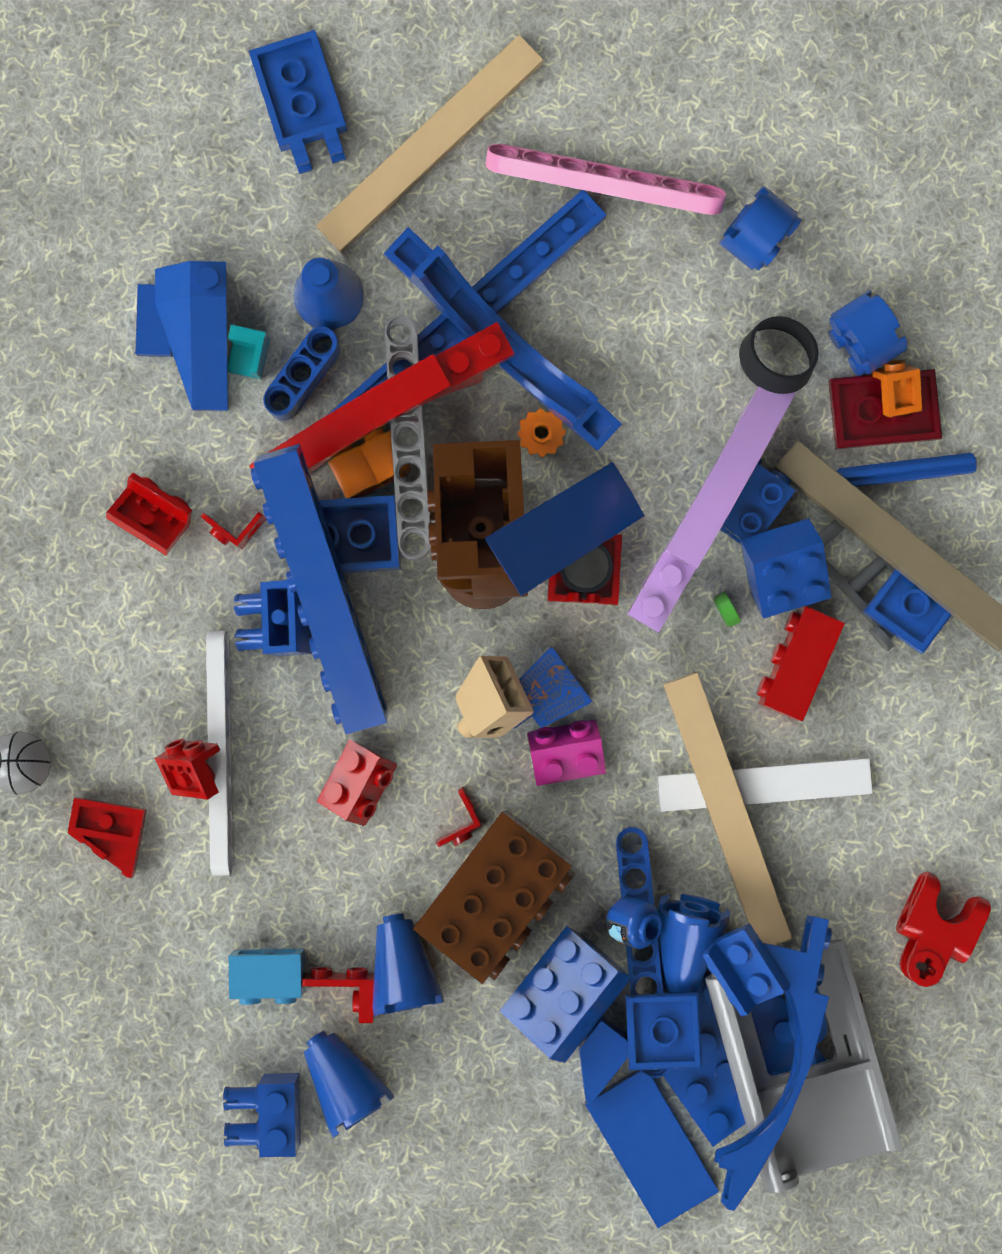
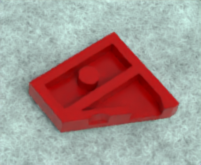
M75 797L73 799L67 833L78 842L89 846L92 852L102 860L106 859L121 870L122 875L127 878H133L136 872L147 809Z

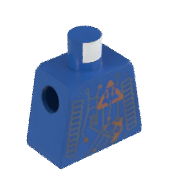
M553 647L546 650L519 679L534 712L515 726L514 729L530 717L534 718L540 728L545 727L592 702Z

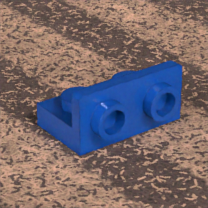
M750 923L716 938L703 953L708 969L716 976L726 992L729 1002L735 1006L742 1017L748 1015L755 1005L785 993L790 987Z

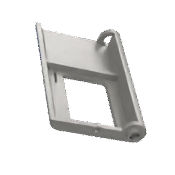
M842 939L831 940L828 949H823L821 964H824L825 972L822 984L817 986L819 993L829 996L825 1017L834 1045L835 1056L830 1060L810 1066L789 1121L760 1171L764 1190L769 1193H778L794 1188L799 1184L798 1177L883 1152L893 1151L897 1153L903 1151L845 942ZM711 973L705 980L749 1133L774 1108L785 1089L791 1071L778 1075L768 1074L751 1012L742 1017L735 1006L729 1002L726 992L716 976Z

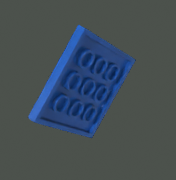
M709 970L705 973L697 990L699 993L703 1068L668 1069L663 1077L712 1147H714L746 1123L705 980L711 974ZM779 995L755 1005L751 1011L767 1072L770 1075L791 1071L795 1050V1039L790 1031L786 1002ZM817 1047L811 1065L826 1061Z

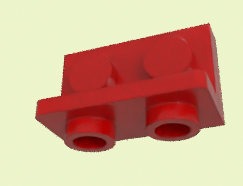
M178 739L165 746L166 751L155 757L171 795L208 800L219 793L214 782V771L205 762V760L220 751L218 743Z

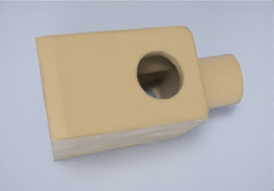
M480 656L456 693V702L463 716L457 724V729L466 738L501 737L534 712L508 656Z

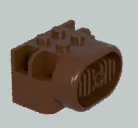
M520 440L433 444L434 490H427L428 512H430V523L428 524L429 545H431V560L437 561V579L440 580L442 586L453 599L473 609H492L507 603L513 597H528V592L523 596L518 593L485 540L487 536L524 515Z

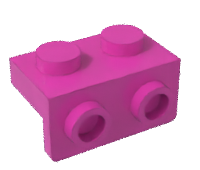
M579 720L572 724L542 727L527 733L536 786L606 774L602 742L596 720Z

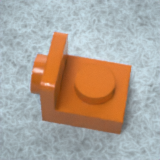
M891 360L884 364V367L873 371V377L881 380L883 415L894 417L922 411L919 368L906 364L905 360Z

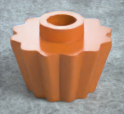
M540 408L536 413L528 412L526 419L521 420L519 423L521 429L517 432V436L521 439L520 446L527 448L530 455L538 454L543 458L547 453L555 454L557 447L562 446L564 443L562 437L566 434V430L562 427V421L556 418L551 411L545 412ZM538 427H544L548 431V436L540 439L535 435V430Z

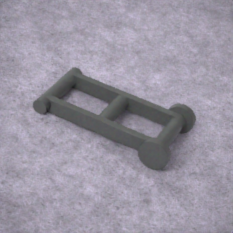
M835 519L818 533L824 547L845 529ZM870 549L877 558L847 583L826 559L828 576L873 625L869 630L870 634L886 651L892 649L894 644L891 639L895 635L863 613L868 605L857 593L885 568L891 573L895 568Z

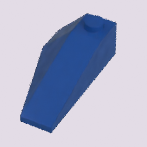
M187 261L155 269V305L192 411H228L226 262Z

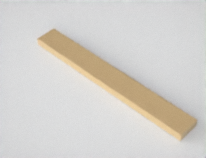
M518 35L316 225L317 229L342 254L542 66V57Z
M697 672L663 683L747 922L751 924L763 943L777 945L791 940L792 937L699 675Z

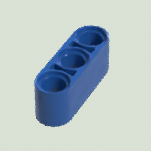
M321 326L313 328L267 388L263 397V403L274 418L281 421L292 419L337 360L340 354V344L331 329ZM326 338L332 341V347L328 352H315V344L320 339ZM300 367L311 369L310 377L304 382L294 380V373ZM279 395H287L290 397L289 406L282 411L275 410L273 408L275 398Z

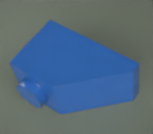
M604 1016L598 1020L578 1046L585 1100L590 1104L595 1101L628 1058L627 1034Z

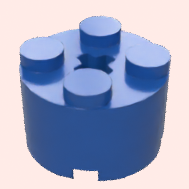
M762 186L755 193L754 197L756 199L752 204L744 206L724 233V238L718 243L748 268L758 271L764 265L768 266L781 249L776 244L780 243L786 236L789 237L802 221L797 216V211L765 186Z
M870 290L832 313L831 318H829L833 328L828 331L829 337L836 348L844 347L850 355L848 363L857 376H861L864 373H872L907 350L905 336L898 339L895 329L900 327L897 318L879 295L871 298L872 291Z

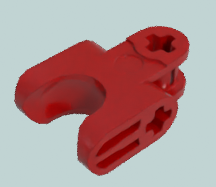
M928 871L918 876L896 925V932L909 938L900 957V970L909 980L923 987L933 986L940 981L950 958L960 963H965L970 958L991 912V905L987 899L972 897L966 901L960 914L952 919L943 920L936 908V900L941 884L939 879ZM918 961L927 964L925 971L916 968Z

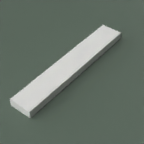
M869 758L732 769L744 805L873 794ZM694 773L657 776L659 809L661 812L707 808Z

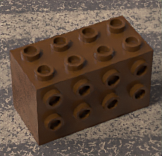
M508 810L502 811L413 930L481 984L488 977L495 981L510 960L505 955L510 947L515 951L521 947L532 931L527 927L532 918L538 922L542 919L554 902L549 898L554 889L561 893L575 875V872L570 869L574 861Z

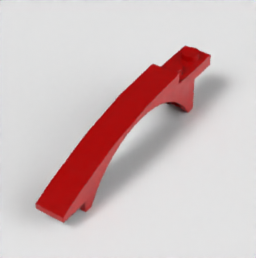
M498 322L436 356L432 354L373 387L269 452L300 444L311 475L337 453L386 423L439 397L483 381L484 372L514 357L515 353ZM253 463L249 465L250 469L254 468Z

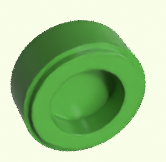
M724 591L714 596L713 601L727 627L731 628L741 623L726 592Z

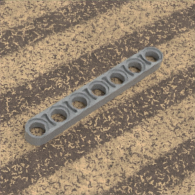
M406 316L393 317L385 326L388 379L396 375L393 372V366L397 361L407 360L412 365L419 362L417 329L415 323ZM399 325L406 326L411 331V336L406 342H396L391 337L392 329ZM422 406L390 421L398 546L403 557L411 561L422 560L429 553L431 546L429 545V512ZM404 429H412L418 435L416 444L411 447H404L397 440L398 434ZM414 464L420 469V476L416 481L406 482L402 480L399 473L404 465ZM408 499H416L422 504L423 510L417 517H407L402 512L403 503ZM418 534L422 536L425 541L422 551L410 553L405 549L404 541L409 535Z

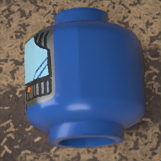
M626 896L620 898L609 909L607 914V927L610 936L615 941L636 949H643L654 943L662 930V921L658 909L653 904L634 897Z

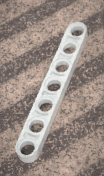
M227 630L208 631L206 637L208 743H218L220 748L218 753L208 758V765L214 771V782L219 793L209 799L210 869L212 876H230L233 871L229 637Z

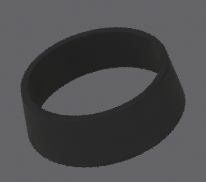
M782 316L770 317L761 321L745 336L739 349L740 364L746 376L758 387L778 394H789L803 388L813 373L819 355L818 345L812 333L800 322ZM774 329L792 335L804 347L809 358V369L801 374L788 376L778 374L767 368L755 351L754 338L756 332Z

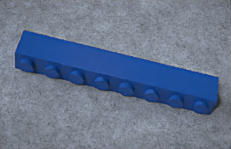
M297 444L259 455L253 462L254 468H251L252 480L257 490H263L266 503H263V511L268 524L275 525L278 537L274 539L276 550L280 559L286 558L290 571L286 572L287 582L291 592L298 593L301 605H298L301 623L303 626L309 625L313 637L309 639L312 655L315 660L320 658L324 671L320 672V677L324 690L326 692L331 691L335 702L331 704L336 724L342 723L345 734L385 724L388 718V708L301 445Z

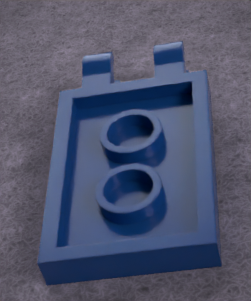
M312 30L249 50L281 152L291 149L299 174L313 170L305 145L324 138L332 163L346 160L338 134L348 130L316 31Z

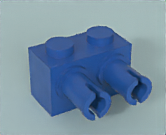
M287 580L260 582L261 593H240L235 595V603L247 604L234 606L237 616L261 614L262 628L236 630L235 638L249 639L235 641L238 651L263 649V654L273 656L312 654L309 645V639L312 638L309 625L303 626L298 613V605H301L298 593L291 592Z
M299 1073L264 1074L256 1087L228 1086L224 1088L223 1100H226L223 1103L224 1111L256 1109V1112L259 1114L257 1123H225L224 1136H227V1139H224L225 1147L256 1145L257 1149H259V1157H296L301 1145Z

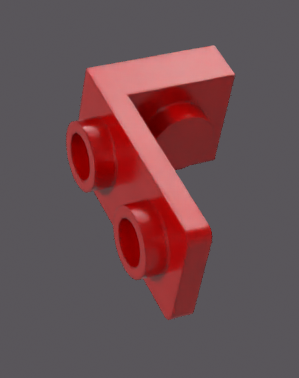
M314 967L311 968V973L304 974L302 986L359 987V990L353 991L352 1011L359 1012V1023L374 1022L376 1017L372 1008L374 973H368V968L352 967L347 968V973H332V968Z

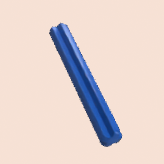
M963 453L839 468L837 472L855 487L973 474L977 470V459L973 453Z

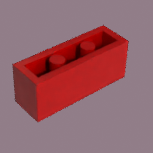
M807 606L800 607L797 612L792 611L784 627V630L788 631L784 644L778 643L771 656L770 662L775 664L769 677L764 676L756 692V695L760 696L758 704L793 720L803 722L845 623Z

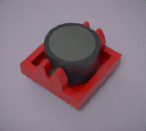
M616 534L548 579L547 601L618 606L622 534Z

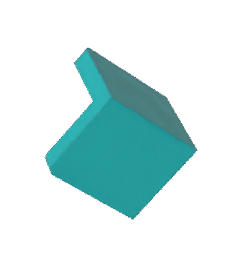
M231 325L228 339L232 343V349L227 367L228 372L261 380L270 344L269 336L263 331Z

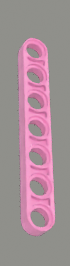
M492 144L487 150L486 167L500 174L709 215L720 214L726 198V192L713 185L505 144Z

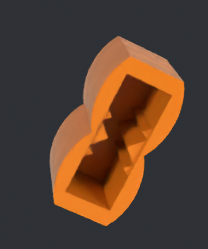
M383 429L376 430L364 437L365 443L355 448L349 445L328 461L346 498L364 497L380 487L394 482L391 431L384 433ZM409 464L401 468L399 473L401 478L411 473Z

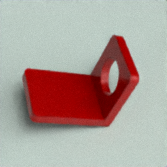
M258 512L236 538L209 515L203 513L200 516L213 527L209 532L213 537L225 546L230 541L241 549L245 547L266 521L265 516Z
M464 787L459 788L458 793L473 821L437 839L436 844L438 847L450 841L453 842L454 846L459 845L472 838L473 834L471 831L481 826L482 822Z

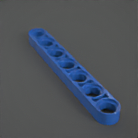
M636 827L625 828L616 838L621 898L630 896L654 905L647 837L642 830ZM630 832L638 834L642 839L641 849L633 854L626 852L621 845L623 836ZM639 868L645 873L646 882L644 886L639 889L628 887L625 882V875L630 869ZM658 939L651 943L653 954L646 961L637 960L633 956L632 947L626 945L628 972L632 977L629 981L631 994H638L636 983L642 977L654 979L657 984L655 994L663 993ZM668 1069L640 1071L649 1078H658L667 1073Z

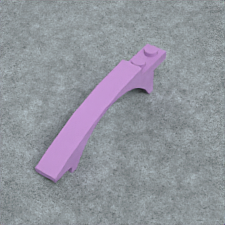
M757 387L749 403L741 413L730 438L702 488L643 581L642 589L629 609L628 616L655 632H660L695 570L698 569L737 501L796 392L778 394Z

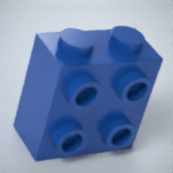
M761 459L758 461L720 529L740 545V539L766 532L796 491L789 486L791 481L785 475L776 470H773L771 473L761 466Z

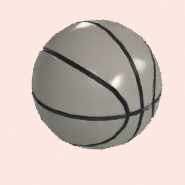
M21 731L0 737V789L6 793L20 795L32 792L40 787L48 777L51 768L50 751L45 743L35 735Z

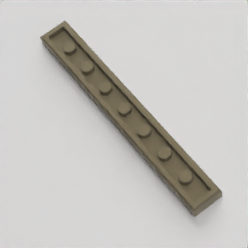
M797 441L775 466L774 470L785 475L800 492L989 646L999 652L1002 649V605L817 455Z

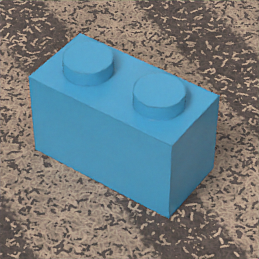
M305 948L234 950L228 956L229 999H239V1004L242 1005L261 1003V999L275 998V1003L290 1004L297 1001L296 998L303 996L305 992V986H302V978L305 974Z

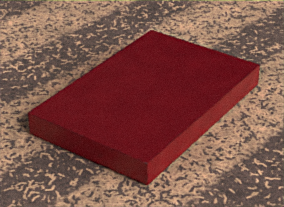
M935 369L920 370L922 411L894 417L883 415L881 380L874 378L873 375L828 380L835 450L941 440L942 430Z

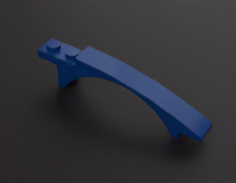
M407 227L384 252L383 256L436 305L435 307L467 337L498 322L515 353L514 357L504 361L499 366L596 451L622 425L597 401L599 398L590 390L559 370L518 335L472 288L448 255L438 245L432 250L418 235Z
M806 916L800 951L763 943L790 985L785 995L790 1005L794 1023V1058L785 1089L768 1116L744 1137L716 1149L714 1161L719 1163L720 1168L727 1169L721 1202L728 1210L735 1211L757 1179L789 1121L812 1064L829 996L815 992L816 985L820 986L824 978L825 966L821 964L823 949L827 950L831 942L832 930L828 927V919Z

